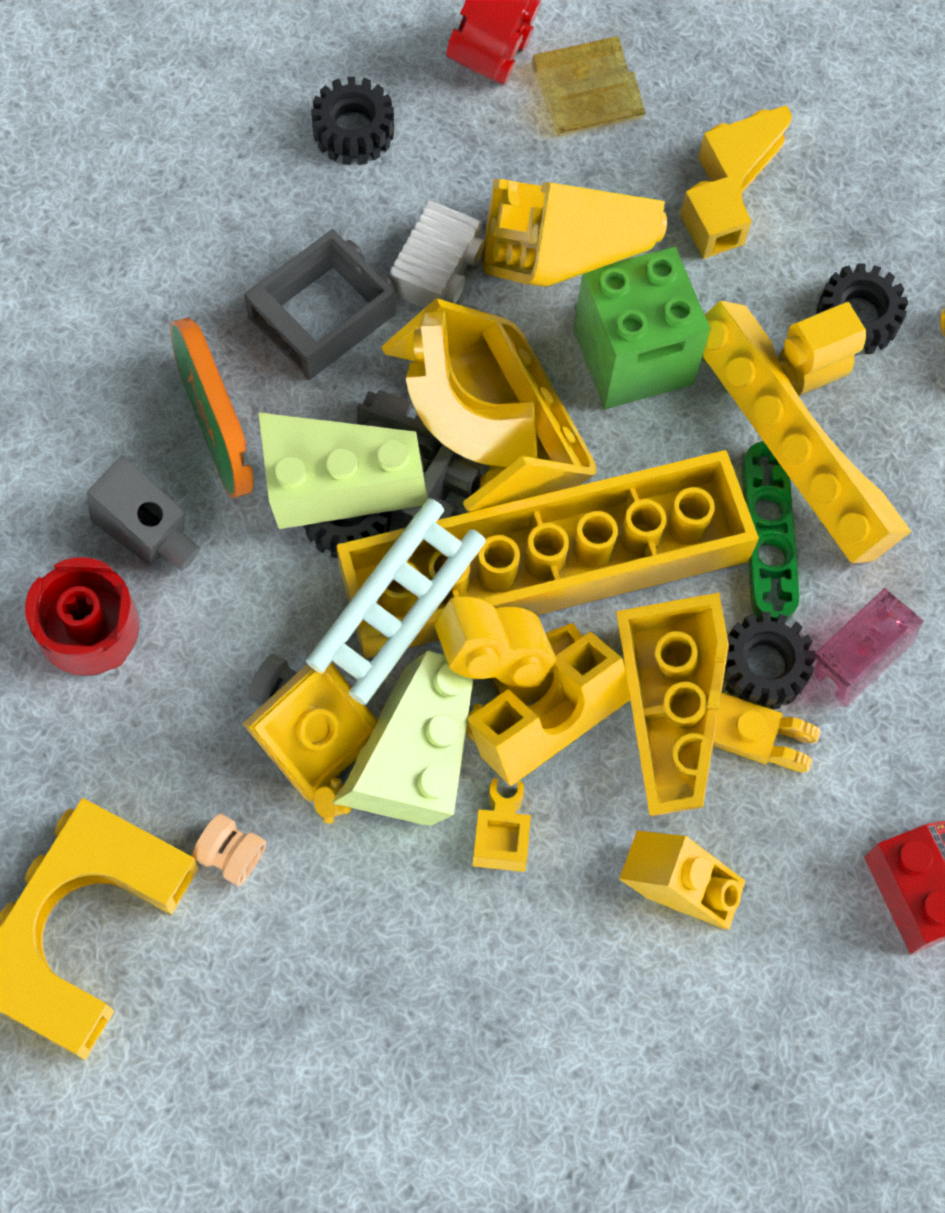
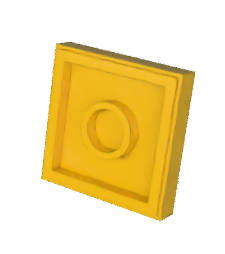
M332 661L323 673L315 671L306 664L242 723L296 790L309 802L314 799V795L320 787L328 786L333 778H337L355 761L378 722L366 705L360 704L349 695L352 687Z

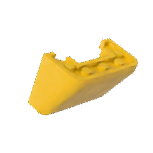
M493 178L484 238L485 247L482 253L483 272L526 285L548 287L651 250L656 242H660L666 232L667 217L665 212H663L665 201L543 182L542 186Z

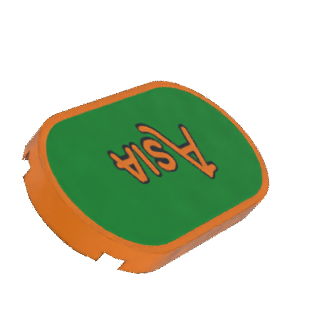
M190 317L171 321L170 336L177 369L224 489L232 499L250 494L254 487L253 470L249 464L242 466L244 464V452H246L245 446H247L245 437L199 325L193 319H189Z

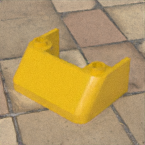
M436 298L381 346L385 355L414 362H425L415 358L414 330L421 329L425 313L445 311L451 368L462 388L473 397L493 404L534 402L537 458L520 456L508 467L489 465L491 470L487 471L480 478L481 488L462 502L466 511L473 512L579 486L596 474L597 468L592 455L527 338L510 320Z

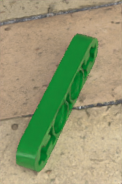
M760 441L750 446L742 463L743 497L759 538L748 562L751 607L757 618H759L761 612H771L770 620H776L780 613L788 616L787 622L795 613L800 599L790 477L764 441ZM761 456L767 457L768 463L775 465L769 475V485L761 486L763 482V469L760 465H755ZM761 500L773 501L779 506L781 517L771 521L764 520L756 513L755 504ZM764 545L778 547L784 554V563L778 566H769L763 563L759 558L758 549ZM780 578L777 583V596L780 600H787L780 611H774L772 603L763 602L771 591V579Z

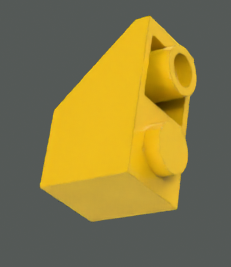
M640 830L636 831L619 877L622 882L651 901L726 930L730 929L746 882L687 836Z

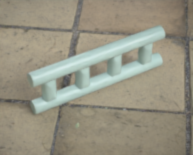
M431 498L426 500L305 660L312 669L319 673H323L331 661H333L355 677L357 682L349 691V695L362 705L368 703L486 542L480 533L472 529L460 541L438 525L436 521L444 512V508ZM423 539L448 557L431 581L406 563ZM393 579L418 597L402 621L376 603ZM362 620L388 638L371 663L345 644Z

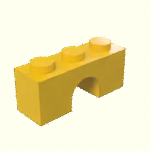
M591 631L556 655L557 660L552 666L554 673L552 684L539 701L526 706L507 689L466 718L481 758L510 787L630 701L627 675L622 657Z

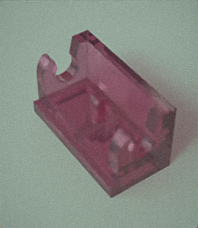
M883 588L815 652L814 657L818 660L814 671L817 680L822 682L826 677H829L838 688L835 691L836 698L848 707L914 644L924 620L886 588Z

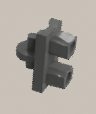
M442 445L432 463L425 458H421L427 499L431 498L437 501L444 508V512L438 520L460 515L458 507L445 502L450 491L469 498L479 489L481 478L480 469L463 460L461 455ZM422 506L402 509V514L410 523Z

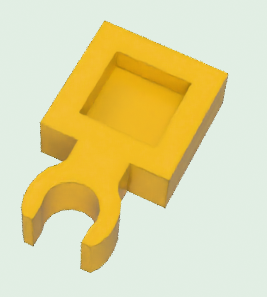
M494 778L489 790V805L493 811L478 809L472 866L525 872L531 815L516 813L522 805L524 785L522 781H518L516 794L511 798H504L498 794V778Z

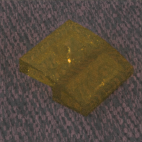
M619 36L533 55L531 62L558 136L645 116L646 113L634 71H628Z

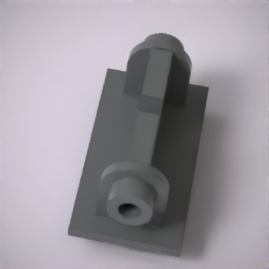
M378 390L377 393L369 391L364 403H359L357 406V424L415 431L421 458L434 460L443 444L426 428L418 414H416L415 419L407 417L412 407V401L382 390Z

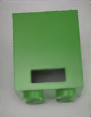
M676 246L612 263L582 274L578 302L574 305L576 314L573 331L604 410L694 385L711 329Z

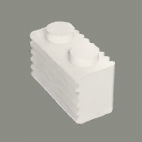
M429 200L410 237H408L406 244H404L402 251L399 253L398 259L395 260L394 266L391 267L389 278L396 288L395 296L424 309L436 298L456 303L465 284V277L462 276L468 264L474 267L477 265L485 247V240L480 238L481 221Z

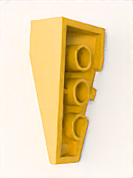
M719 592L616 611L650 817L704 807L729 647Z

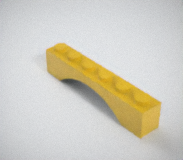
M721 300L705 314L711 330L703 358L851 564L872 562L878 559L912 531L884 493L852 464L810 414L785 375L771 339L746 305Z

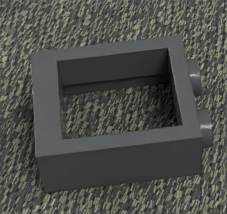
M334 229L324 234L244 294L248 318L308 380H311L396 315V288L391 279L383 271L379 270L376 272L365 261L360 248L351 240L345 241ZM334 268L368 304L316 342L282 305L330 269Z

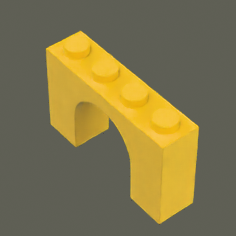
M82 797L75 809L69 808L61 816L54 831V836L57 838L46 856L40 854L30 865L25 876L27 886L17 902H9L0 913V1013L81 1059L86 1060L113 1015L114 1010L107 1003L52 972L43 950V932L51 911L60 900L78 888L92 884H108L120 887L172 915L197 874L199 867L194 857Z

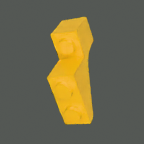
M787 105L773 110L763 109L757 111L749 118L731 124H718L704 133L698 159L710 181L699 182L685 192L680 216L703 259L745 245L752 220L744 206L742 193L783 147L785 142L784 132L789 128L792 120V114Z

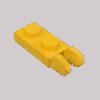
M721 693L713 747L765 765L767 762H771L797 772L807 773L812 763L810 756L785 746H773L777 733H780L803 743L815 744L818 742L820 729L814 724L804 722L801 719L782 717L783 713Z

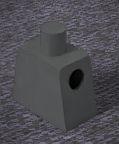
M121 455L87 491L90 520L150 567L162 555L180 571H183L200 552L201 548L183 534L185 513L181 507L124 456ZM153 524V525H156V526L148 527V526H145V525Z

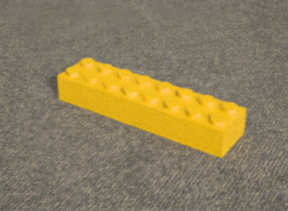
M727 450L437 520L436 523L460 541L472 529L480 533L486 542L408 648L439 640L434 625L450 598L474 597L490 603L494 608L519 607L529 610L535 615H541L749 562L759 538ZM405 528L337 545L339 571L348 603ZM423 539L406 563L431 581L448 557ZM393 579L376 603L402 621L418 597ZM364 620L356 628L363 658L375 657L388 638Z

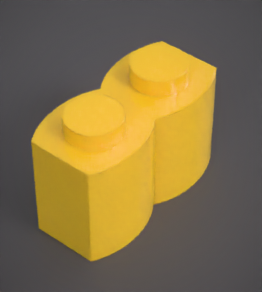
M844 302L792 324L788 330L787 339L784 341V348L779 353L778 360L797 395H804L850 375L854 367V354L859 353L864 347L866 329L849 302Z
M455 597L450 598L434 625L450 669L464 677L473 679L496 677L499 681L509 686L520 688L540 686L557 660L539 617L523 608H494L490 603L479 598Z

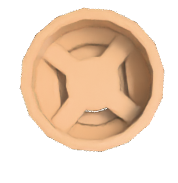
M219 813L211 820L201 834L193 850L192 857L205 867L215 866L222 870L224 879L238 887L246 881L262 857L267 842L253 832L247 834L237 829L234 820Z

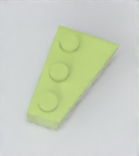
M258 412L269 504L279 529L423 506L426 502L427 492L415 431Z
M426 651L408 664L378 716V722L366 745L361 748L356 757V763L344 786L339 789L332 803L429 826L453 816L473 678L455 673L450 669L445 655Z

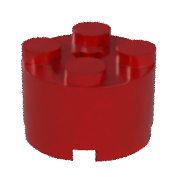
M466 0L460 12L463 17L459 29H453L446 57L494 82L505 85L516 63L513 57L517 50L522 52L525 50L534 30L532 23L542 1Z
M69 558L53 565L55 569L47 573L42 579L39 576L31 585L25 602L27 624L45 657L60 670L81 676L96 675L121 666L136 644L140 626L138 612L126 583L113 571V568L93 558Z

